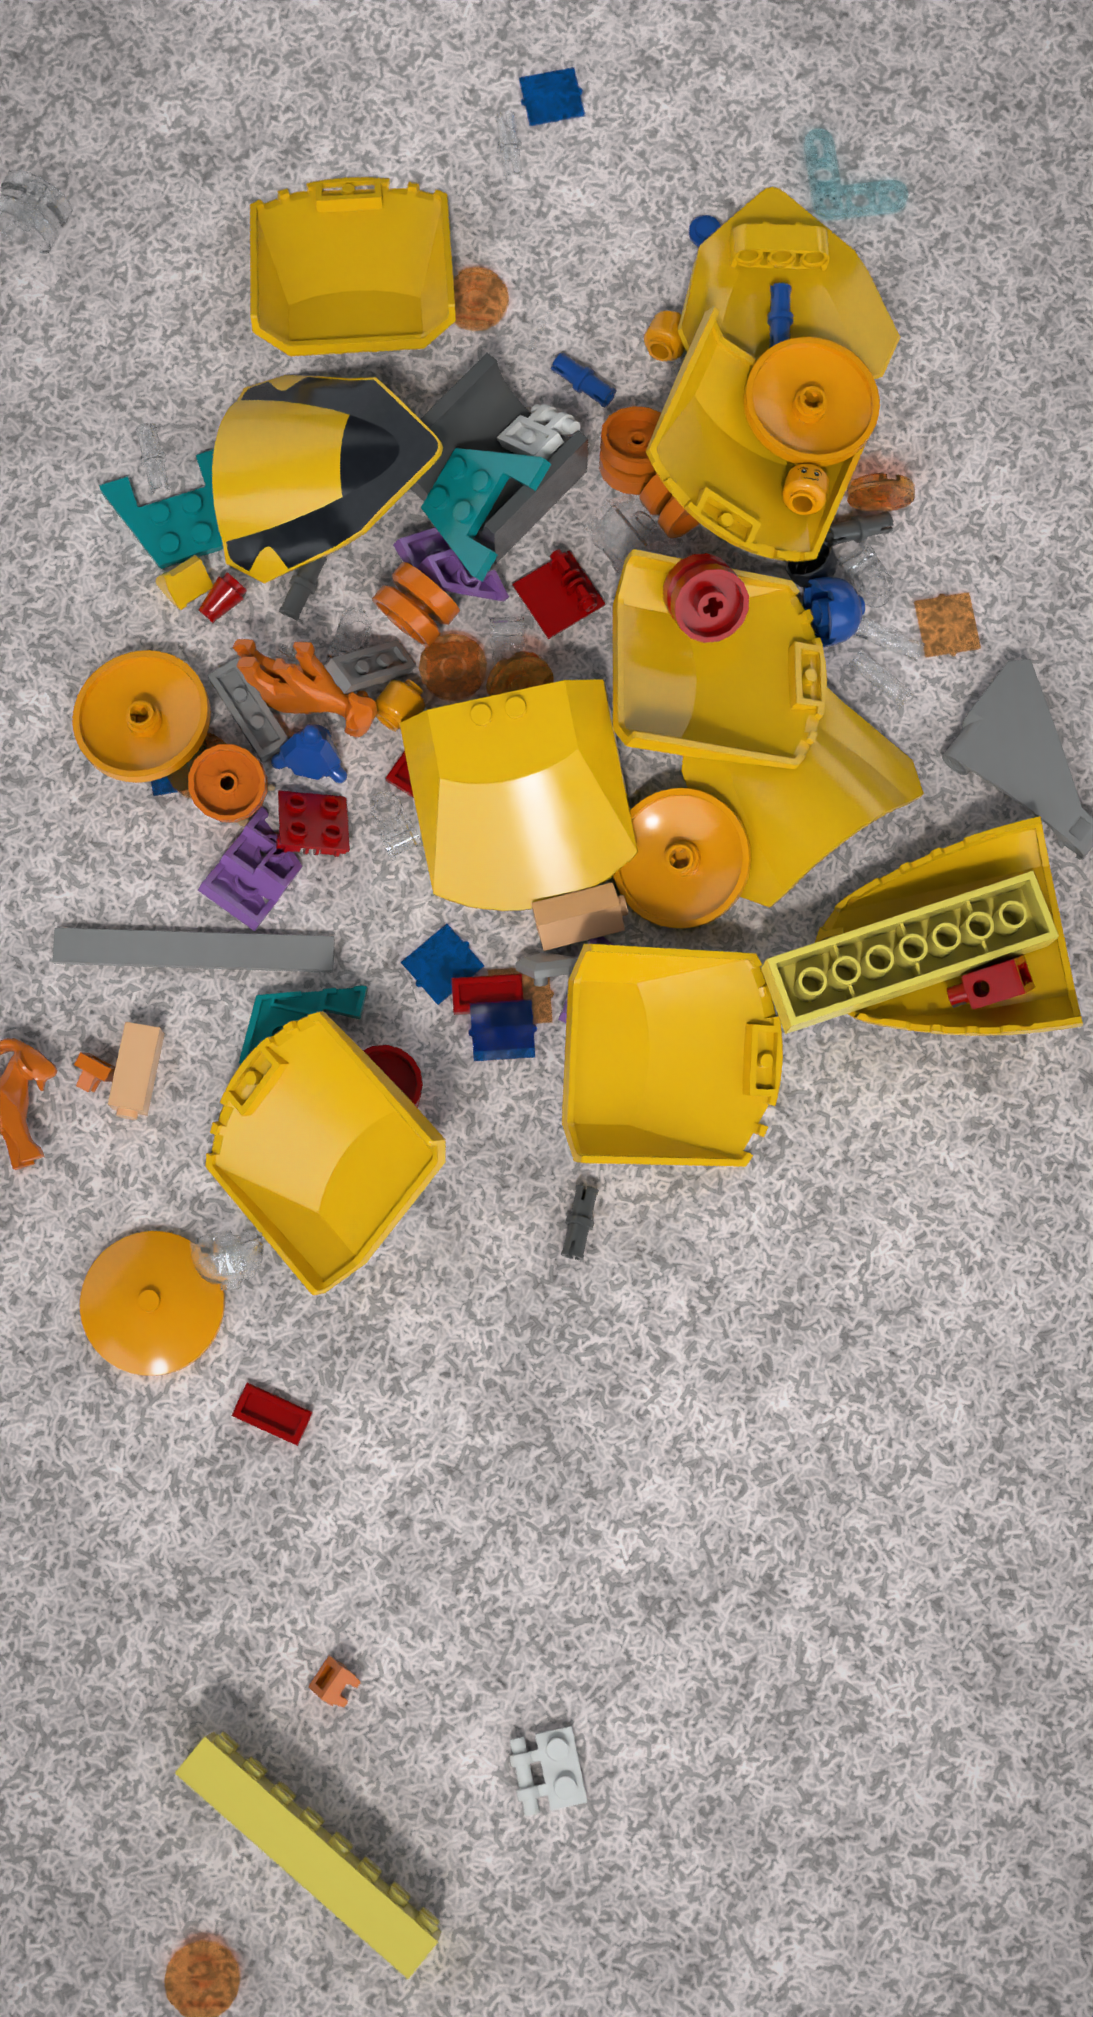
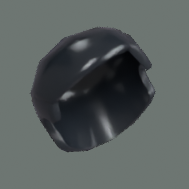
M824 540L816 559L799 562L787 561L785 568L789 577L796 585L807 588L812 586L808 582L810 579L834 576L837 570V556L833 547Z

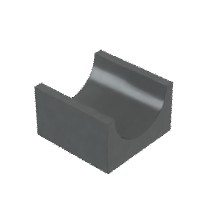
M486 353L420 419L439 438L443 446L439 459L410 488L423 501H425L455 448L515 454L503 448L496 437L519 415L528 418L532 414L511 391L501 375L497 360L489 353ZM579 430L572 437L560 435L564 443L547 460L551 463V466L536 491L512 478H509L474 538V541L498 554L494 561L495 564L587 472L588 438Z

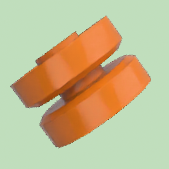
M632 406L622 408L609 415L602 425L599 470L603 480L613 489L625 494L640 495L647 483L657 474L646 454V449L661 415L660 412L649 407Z
M658 474L643 488L639 497L640 502L650 515H660L658 525L668 538L675 539L681 537L700 524L672 496Z
M403 561L392 574L393 582L399 590L392 586L383 585L373 596L372 601L397 628L412 637L419 644L430 648L440 636L439 627L432 619L438 623L449 625L458 615L460 609L451 597L416 567Z
M218 744L204 750L194 760L188 774V790L194 804L206 816L223 823H238L252 817L263 806L268 793V777L263 765L248 750L234 744ZM229 777L233 778L234 786L230 790H225L221 786V781H226Z

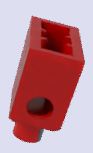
M1021 955L962 975L963 983L948 987L947 995L953 1008L970 1003L971 1008L974 1010L1025 994L1034 989L1035 985L1025 956ZM982 981H986L989 984V992H985L982 989Z

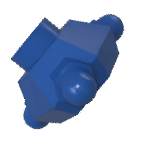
M309 724L296 732L280 747L281 751L271 759V764L275 769L288 767L298 776L315 780L330 777L336 783H344L347 779V772L341 767V760L336 746L331 740V733L321 725Z

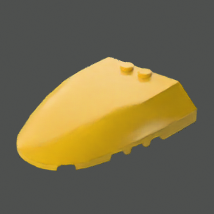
M1041 816L965 837L963 841L945 848L939 847L934 849L930 854L911 863L906 862L895 871L872 880L835 905L833 912L822 927H819L815 940L816 943L1034 871L1059 935L1049 946L1024 954L1035 988L1025 994L974 1010L971 1008L970 1003L953 1008L947 995V988L963 983L962 977L958 976L847 1013L848 1015L868 1024L932 1034L964 1036L1029 1034L1083 1026L1053 884ZM982 981V989L985 992H989V984L986 981Z

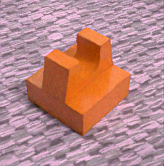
M80 1052L74 1063L75 1066L83 1070L76 1084L77 1087L86 1092L92 1091L95 1093L101 1081H113L115 1066L91 1053Z
M329 1655L308 1687L329 1705L333 1706L335 1704L345 1708L349 1701L341 1695V1692L347 1684L358 1688L361 1681L341 1662Z

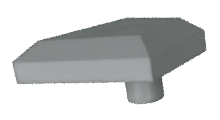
M542 952L523 957L515 965L516 971L534 978L535 986L548 985V977L571 974L577 959Z

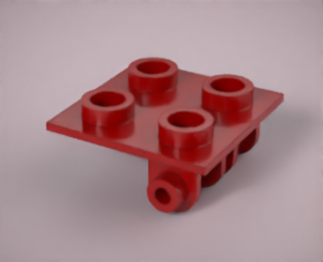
M561 549L555 550L549 556L552 561L512 584L548 639L606 605L570 550L564 553Z
M278 790L279 835L276 838V849H282L283 853H287V851L300 852V849L303 848V854L308 855L309 849H313L314 855L318 856L320 851V854L334 855V857H339L340 854H346V852L350 851L346 797Z

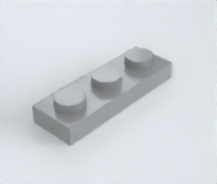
M398 640L333 657L324 667L332 676L335 684L346 694L406 676L414 670L416 665Z
M235 658L207 676L261 762H264L281 751L280 747L289 738L262 699L258 690L246 682L244 675L236 667L238 659Z

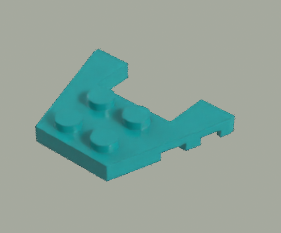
M461 448L454 449L423 502L421 509L473 577L483 582L498 556L492 550L474 541V538L509 478L536 491L551 463L537 456Z
M214 449L195 455L205 487L138 507L128 476L99 485L102 495L131 530L159 569L183 563L194 555L201 557L224 550L213 499L212 464Z
M360 985L345 989L327 988L323 989V991H295L256 995L239 1064L241 1065L251 1051L266 1037L275 1035L290 1021H297L317 1012H329L361 1019L368 991L367 986Z

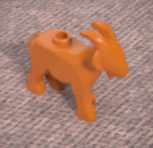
M237 639L232 648L241 657L236 667L242 672L246 682L260 692L267 706L282 713H336L343 716L346 720V734L353 737H361L368 732L377 713L375 700L369 698L366 691L344 694L340 687L335 684L324 665L315 656V648L311 642H294L293 647L297 651L295 658L300 663V665L287 664L282 658L273 660L264 656L256 650L255 642L252 639Z
M5 1038L0 1040V1055L8 1052H14V1055L0 1077V1134L6 1142L12 1169L18 1170L34 1165L35 1159L45 1157L41 1147L33 1142L26 1122L29 1107V1080H35L40 1091H44L46 1081L56 1076L58 1070L39 1050L18 1039Z

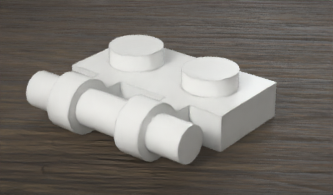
M536 404L531 409L532 415L528 418L519 415L496 438L503 448L515 454L537 456L548 460L564 443L560 435H574L577 430L580 431V424L568 413H558L554 407L547 404Z
M572 1726L536 1733L538 1749L527 1751L524 1737L510 1739L512 1755L509 1758L511 1767L516 1769L519 1789L516 1790L518 1802L522 1801L525 1816L540 1813L537 1798L548 1795L551 1810L587 1803ZM541 1761L545 1783L534 1785L530 1763Z

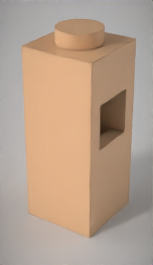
M613 882L531 903L543 951L625 931L622 916L628 915V909L624 895L617 896Z
M125 1022L108 1105L117 1111L116 1116L137 1120L138 1114L148 1116L165 1035L160 1027Z

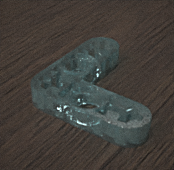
M818 128L807 133L803 151L812 207L818 218L832 221L893 214L904 209L908 200V189L898 180L841 186L832 135L827 130ZM814 140H820V143L824 145L823 158L817 159L818 152L817 147L813 145ZM825 169L831 173L832 178L829 181L821 182L815 178L814 173L817 170ZM890 191H894L895 196H899L897 202H892V199L888 197ZM875 192H878V193H879V194H878V199L880 198L879 205H875V202H876V194H875ZM856 195H863L870 203L866 207L859 208L852 203L851 199ZM842 196H846V201H845L846 209H843V208H842V207H843V202H841ZM824 199L830 200V203L833 204V209L827 210L826 205H822Z

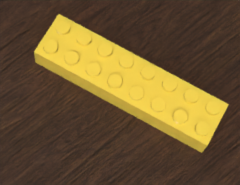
M1030 871L768 958L761 967L784 1032L788 1034L1047 947L1059 935L1034 871Z
M212 1732L204 1736L176 1770L175 1774L409 1980L438 1943L442 1932L437 1926L440 1921L426 1908L422 1907L418 1911L408 1903L411 1896L399 1884L393 1882L389 1886L379 1877L382 1870L372 1860L365 1856L361 1861L350 1852L353 1845L341 1833L336 1831L332 1836L321 1826L325 1820L309 1806L305 1810L301 1809L293 1801L296 1794L280 1781L277 1785H274L264 1776L268 1770L252 1756L249 1759L243 1758L236 1751L239 1748V1744L225 1732H222L220 1735Z

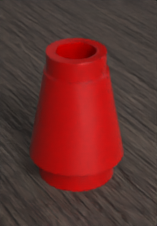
M226 572L222 578L218 576L198 611L214 623L244 600L242 596L247 592V589Z

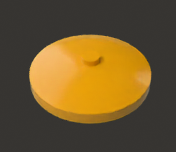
M798 337L772 346L758 358L745 385L744 411L753 433L772 453L798 465L813 464L823 467L847 460L866 444L879 417V392L867 366L858 356L844 346L822 338Z
M152 650L134 651L122 654L106 662L86 680L75 701L72 717L73 731L80 750L88 761L101 773L125 782H148L174 773L193 758L206 738L210 725L211 708L203 683L187 663L165 652Z
M672 788L646 797L630 810L638 854L613 874L620 894L624 895L625 901L631 909L654 924L668 928L684 929L699 927L718 919L737 902L749 878L751 848L742 822L728 805L720 799L699 790Z
M163 1231L135 1233L116 1241L106 1248L90 1267L80 1294L81 1322L93 1348L113 1366L142 1376L170 1374L189 1366L199 1359L215 1340L225 1312L223 1283L216 1266L209 1256L190 1240Z

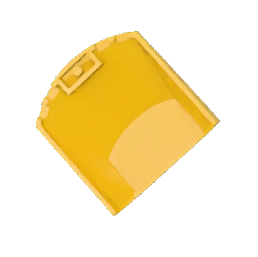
M348 177L306 183L307 191L289 194L288 189L277 192L278 198L263 203L259 199L250 204V316L253 333L288 356L413 350L427 347L456 321L447 193L437 189L433 194L419 189L418 183L409 182L407 188L389 189L390 179ZM374 185L375 189L355 190L354 186ZM342 187V190L322 191L323 188Z
M713 306L705 312L650 439L646 454L659 478L678 503L700 524L718 537L745 551L766 558L796 562L812 561L819 554L865 445L855 455L845 461L820 467L829 478L827 499L820 511L811 515H799L787 508L783 501V487L789 471L798 464L788 462L772 453L758 440L750 428L744 411V390L748 376L757 360L724 338L716 320L720 310Z
M637 549L631 550L625 558L612 606L613 731L627 747L712 760L796 769L804 760L810 746L815 742L818 735L816 732L819 721L824 716L826 705L827 671L821 638H816L811 625L814 619L811 610H805L797 596L800 591L792 580L733 569L735 574L744 582L749 594V611L743 624L733 635L718 642L703 643L691 639L679 628L675 620L668 613L663 602V585L667 575L682 558Z
M603 679L562 680L425 710L400 723L434 895L476 909L497 911L531 910V903L581 891L595 887L602 882L604 883L638 854L616 735L613 731L611 709L606 684Z
M603 944L583 945L568 979L562 1126L574 1162L746 1167L754 1155L745 1152L744 1149L753 1133L764 1137L768 1126L758 1123L768 1105H776L783 1063L781 1021L779 1016L775 1014L773 1000L760 968L762 963L756 953Z
M317 1012L297 1021H290L275 1035L266 1037L239 1066L220 1100L223 1107L219 1119L212 1123L210 1133L214 1134L212 1153H206L205 1167L312 1295H319L328 1292L369 1261L445 1164L446 1139L395 1083L325 1012Z

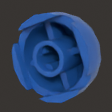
M838 577L810 579L808 582L812 586L804 589L803 607L805 610H811L814 618L812 622L816 631V638H821L823 647L846 642L857 632L862 615L865 613L863 597L858 595L856 589L847 580Z

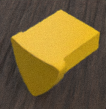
M196 555L169 572L159 575L155 582L164 595L179 610L186 608V604L206 593L213 586L201 559Z

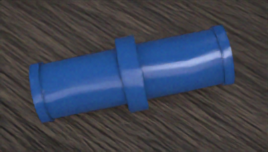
M776 283L774 286H770L771 306L770 312L767 314V324L770 326L769 348L790 339V326L793 324L794 315L790 312L792 287L786 283Z
M564 352L560 353L553 361L551 371L570 382L576 392H584L603 408L612 402L616 389L596 377L594 370L589 367H582Z

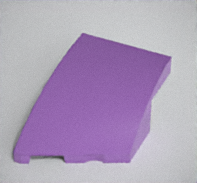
M436 527L400 538L393 544L404 562L416 567L443 591L497 601H506L509 598L496 570L489 571L483 582L473 577Z
M263 807L248 822L240 836L224 853L220 862L198 889L199 892L253 931L259 927L303 867L293 852L287 851V853H283L282 849H276V838L279 834H276L265 821L269 813ZM260 851L267 854L264 859L262 858ZM263 897L269 900L267 904H265Z

